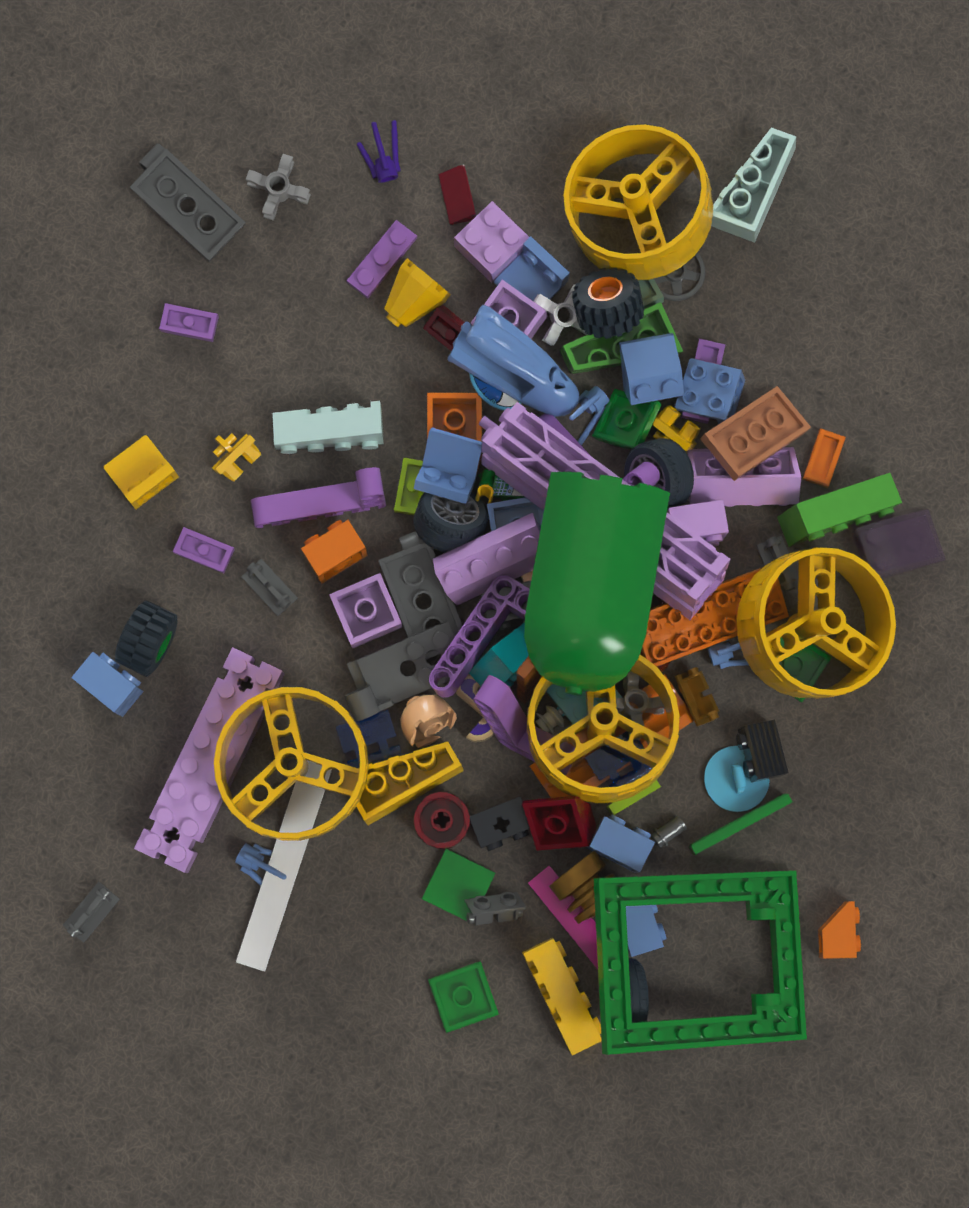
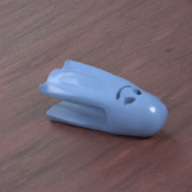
M482 305L477 312L473 326L469 322H465L461 326V331L453 342V349L447 360L513 399L542 413L555 417L565 416L577 406L579 391L573 381L541 347L492 308Z

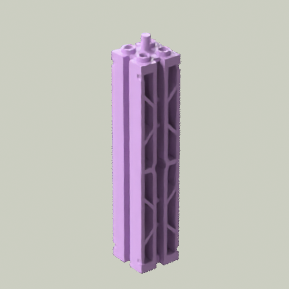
M518 402L511 409L507 408L504 410L499 418L501 422L499 426L486 416L479 422V425L486 430L481 438V452L483 453L481 464L487 469L493 470L495 475L543 511L551 472H582L585 477L596 480L600 479V474L619 477L535 414L527 412L526 408ZM622 479V484L629 485ZM667 513L653 593L675 610H680L683 616L691 620L703 606L704 601L724 581L725 570L728 568L730 558L723 553L717 552L715 547Z

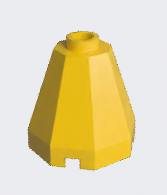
M407 258L400 266L384 308L389 313L386 318L397 327L400 324L407 327L444 304L451 294Z

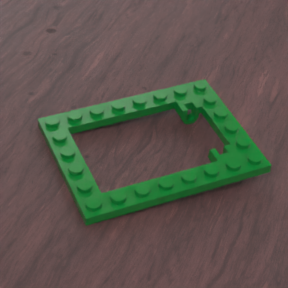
M796 870L594 878L602 1054L610 1055L807 1039ZM746 901L747 920H770L774 993L751 994L752 1014L632 1022L626 906Z

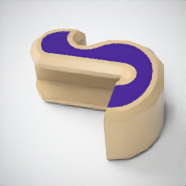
M468 674L456 691V694L483 717L473 701L478 689L481 687ZM483 717L466 739L472 742H483L491 738L494 733Z

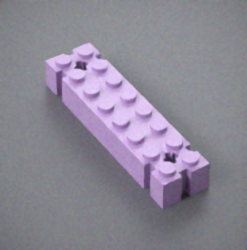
M233 647L223 665V668L228 673L224 680L219 677L217 678L149 817L155 821L151 830L143 829L134 848L156 859H159L160 855L163 854L167 856L165 864L184 873H189L198 854L192 850L195 842H204L223 802L215 781L214 772L216 744L223 726L233 712L247 700L264 691L278 688L284 676L282 670L263 661L260 667L253 665L255 659L252 656ZM248 679H252L250 683L253 685V688L242 692L241 682H247ZM263 706L249 715L233 735L226 759V776L229 788L265 716ZM177 828L178 832L176 834L180 835L179 840H172L170 843L168 841L170 837H167L168 832L174 831Z

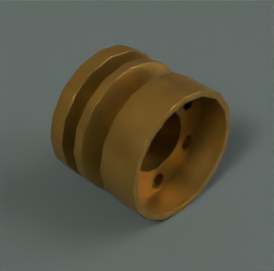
M595 850L549 885L559 900L566 899L571 895L575 900L567 909L569 913L579 906L583 909L574 918L578 924L595 917L594 878H600L598 874L606 865ZM610 874L605 876L604 878H615L614 874Z

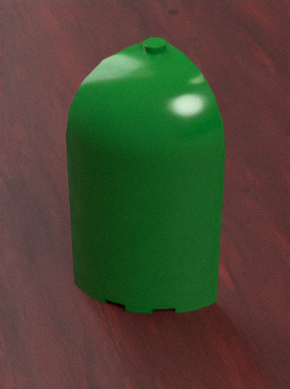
M551 472L525 613L524 639L529 658L538 673L554 685L566 688L565 693L581 696L582 691L595 692L611 688L627 676L638 660L647 632L670 492L644 483H638V485L634 486L622 484L623 478L600 474V479L596 480L585 477L582 472Z

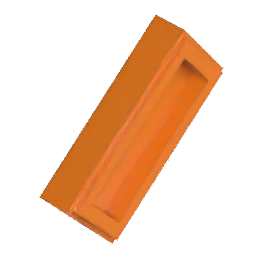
M820 428L802 479L828 488L846 437Z

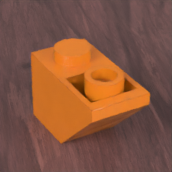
M845 901L818 929L819 958H857V952L861 950L860 936L856 935L855 924H859L860 913L859 908L855 907V901Z

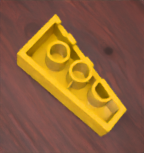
M449 742L416 750L410 754L391 757L378 763H370L367 784L356 807L366 824L370 825L463 772V767Z
M550 938L522 952L571 1055L573 1056L601 1042V1024L597 1017L591 1018L588 1008L592 1006L585 992L580 993L575 984L579 979L573 967H567L563 959L567 955L561 942H555L554 938Z

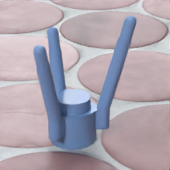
M594 386L590 391L585 390L579 396L578 403L581 402L582 406L569 417L570 420H574L585 410L589 414L595 412V415L577 441L581 446L602 416L605 409L604 406L609 402L607 395L597 386Z
M726 641L707 647L713 666L720 665V669L729 666L749 665L746 659L729 660L734 658L732 651L741 649L739 643L730 646L729 642L724 643Z
M246 843L236 858L235 863L242 866L240 871L248 874L260 886L263 879L253 871H257L259 867L283 880L287 877L284 873L263 862L264 856L261 854L271 856L273 850L263 848L256 843L253 847Z

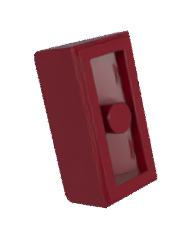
M459 165L438 174L449 224L453 225L472 221L476 217L465 165Z
M442 305L437 307L423 329L452 351L453 342L459 335L461 326L465 322Z

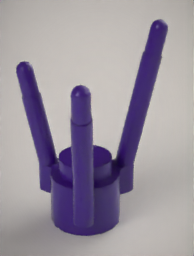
M395 120L391 122L393 160H391L390 156H385L376 122L371 123L380 157L375 160L376 165L373 164L362 143H357V147L371 171L372 178H377L379 183L397 179V172L401 171L398 160L397 122Z

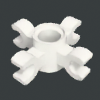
M574 284L564 303L556 304L541 294H537L533 301L550 314L552 324L542 341L551 346H554L564 327L572 326L581 333L588 335L585 333V330H581L577 321L572 300ZM562 307L568 309L570 313V318L565 323L561 322L557 316L559 309Z

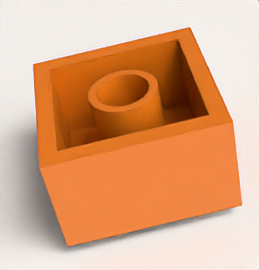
M427 393V439L430 429L436 428L482 442V427L479 425L482 419V398L478 393Z
M342 520L336 521L327 528V533L320 537L316 534L308 538L304 542L305 546L301 548L321 584L368 556L365 545L349 520L342 522Z

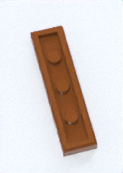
M529 656L516 671L517 697L524 704L531 698L534 688L542 677Z

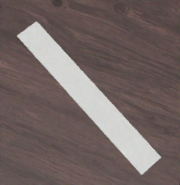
M307 760L309 769L305 777L318 779L322 766ZM332 769L328 770L325 774L327 783ZM296 781L279 832L298 833L312 829L325 789ZM309 839L301 841L276 840L268 865L284 873L287 877L283 880L266 871L236 960L237 963L261 971L266 970Z

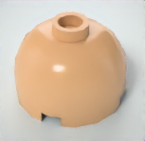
M414 696L406 703V707L401 715V729L412 747L415 744L418 748H422L439 739L440 736L434 734L444 727L448 726L451 729L457 717L452 707L439 696Z

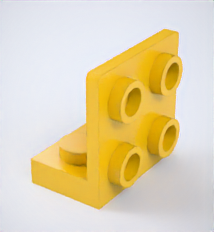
M144 435L104 465L105 471L135 509H138L179 478L176 471L166 461L147 435Z

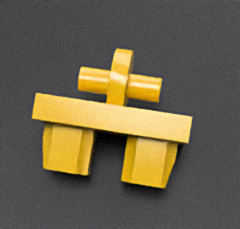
M671 405L665 407L657 414L652 424L663 434L657 431L653 437L655 439L673 440L685 451L693 450L697 444L694 440L697 438L700 428L693 422L687 421L680 430L674 423L681 413Z
M232 433L225 440L218 435L215 441L219 446L213 453L217 457L225 451L227 453L212 469L217 474H223L234 482L243 473L234 463L240 455L250 464L261 456L260 451L254 444L256 440L251 435L245 434L233 447L231 445L237 438Z

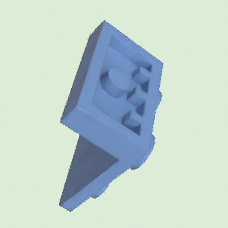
M530 236L523 243V251L494 280V284L498 286L501 280H504L532 301H534L537 294L551 299L568 282L570 272Z
M691 358L683 379L684 395L678 396L675 404L676 410L716 419L718 424L722 423L736 413L745 383L742 370Z
M431 428L428 434L423 464L415 479L414 489L466 504L474 487L482 451V442Z

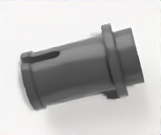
M675 815L674 818L659 829L654 828L651 838L659 848L669 846L668 842L681 832L687 830V827L681 818Z

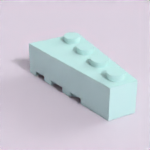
M774 128L767 132L750 154V158L739 168L733 180L722 190L719 198L713 204L711 226L755 243L795 151L796 136Z
M380 401L371 402V407L367 408L359 406L358 403L347 404V407L341 411L331 406L321 407L314 414H311V411L308 409L273 413L274 446L276 450H281L283 454H293L297 452V449L308 448V452H322L324 447H335L337 451H347L351 449V446L362 445V449H376L378 444H384Z

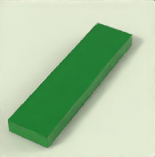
M782 794L689 844V849L693 855H696L789 805L793 801L789 794Z

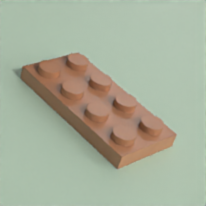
M776 386L705 433L700 439L735 481L805 434L811 426L780 388Z

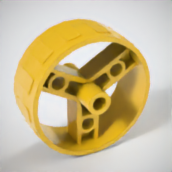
M646 124L617 128L592 141L573 162L566 178L564 189L566 217L573 236L585 256L599 269H610L611 267L617 268V270L625 269L628 273L634 274L635 279L650 280L668 275L692 259L704 244L710 231L714 207L708 175L700 157L692 146L674 132L662 127ZM639 154L659 155L641 175L629 174L621 182L595 179L605 168L623 158ZM693 171L701 182L699 205L686 228L672 241L666 243L656 210ZM654 184H657L658 186H657V187L655 188V190L650 194L649 189H650ZM604 195L602 198L596 199L598 196ZM623 198L624 204L614 202V199ZM579 212L630 219L641 253L623 254L606 250L594 244L580 230ZM650 236H655L652 240H646Z
M816 547L785 554L771 561L753 576L746 586L739 603L737 633L744 658L752 671L766 685L792 697L829 698L852 692L866 685L879 673L887 661L894 644L896 620L889 590L880 575L867 562L852 553L840 549ZM799 560L798 613L792 615L786 623L766 633L764 615L766 601L772 585L787 567ZM835 570L851 584L859 597L865 618V636L846 623L844 612L840 608L835 607ZM815 577L818 580V587L815 584ZM815 595L818 598V609L814 610ZM836 634V638L834 640L827 637V635ZM781 637L784 640V647L780 644ZM847 642L850 644V651L847 648ZM814 643L852 670L837 684L827 689H818L805 685L792 677L779 662Z
M642 655L639 656L630 671L648 682L659 695L667 713L669 739L618 714L614 685L611 688L595 692L586 691L587 716L540 746L537 740L534 717L540 700L553 683L541 677L534 688L527 715L526 732L530 752L536 765L548 781L563 793L570 796H578L581 800L594 803H610L631 798L650 787L662 775L672 758L679 737L680 715L676 696L666 677L653 663ZM606 697L608 699V703L602 702L594 706V698ZM617 725L631 733L628 741L614 737ZM588 727L587 736L589 741L582 744L576 735ZM636 738H643L647 741L648 747L639 749L635 747L633 741ZM563 742H570L574 745L575 750L565 753L560 749V745ZM605 745L653 768L648 774L632 783L605 788L583 785L560 772L596 747Z
M303 687L276 688L264 691L247 700L233 712L223 726L216 744L214 757L215 781L222 800L230 812L247 828L262 836L281 841H301L320 837L335 829L344 819L350 816L360 802L361 795L367 784L369 770L367 746L360 728L350 713L336 700H332L319 691ZM292 698H304L319 702L334 710L347 722L355 735L359 747V769L304 752ZM263 706L275 760L233 798L226 776L228 748L234 733L241 723L255 710ZM281 716H286L290 719L289 727L285 730H278L275 727L276 720ZM292 734L297 749L289 747L281 750L279 738ZM291 759H297V766L292 770H287V763ZM307 760L322 766L318 779L305 777L309 769ZM277 769L287 780L276 789H273L267 783V779ZM330 769H337L340 772V779L335 784H329L325 780V774ZM296 781L350 797L339 813L328 822L314 829L298 833H280L265 829L254 823ZM259 786H265L268 790L267 798L260 802L256 801L254 798L255 789Z

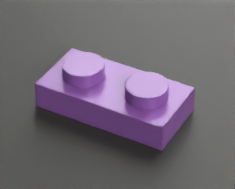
M165 303L159 329L165 333L213 342L219 316L216 313Z
M183 527L173 553L224 574L235 549Z

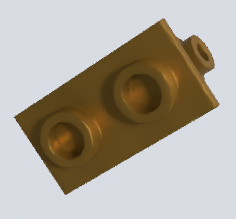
M698 667L688 670V672L675 676L679 690L683 694L697 727L719 718L718 712L720 710L712 694L704 697L702 693L709 689L703 671H699Z

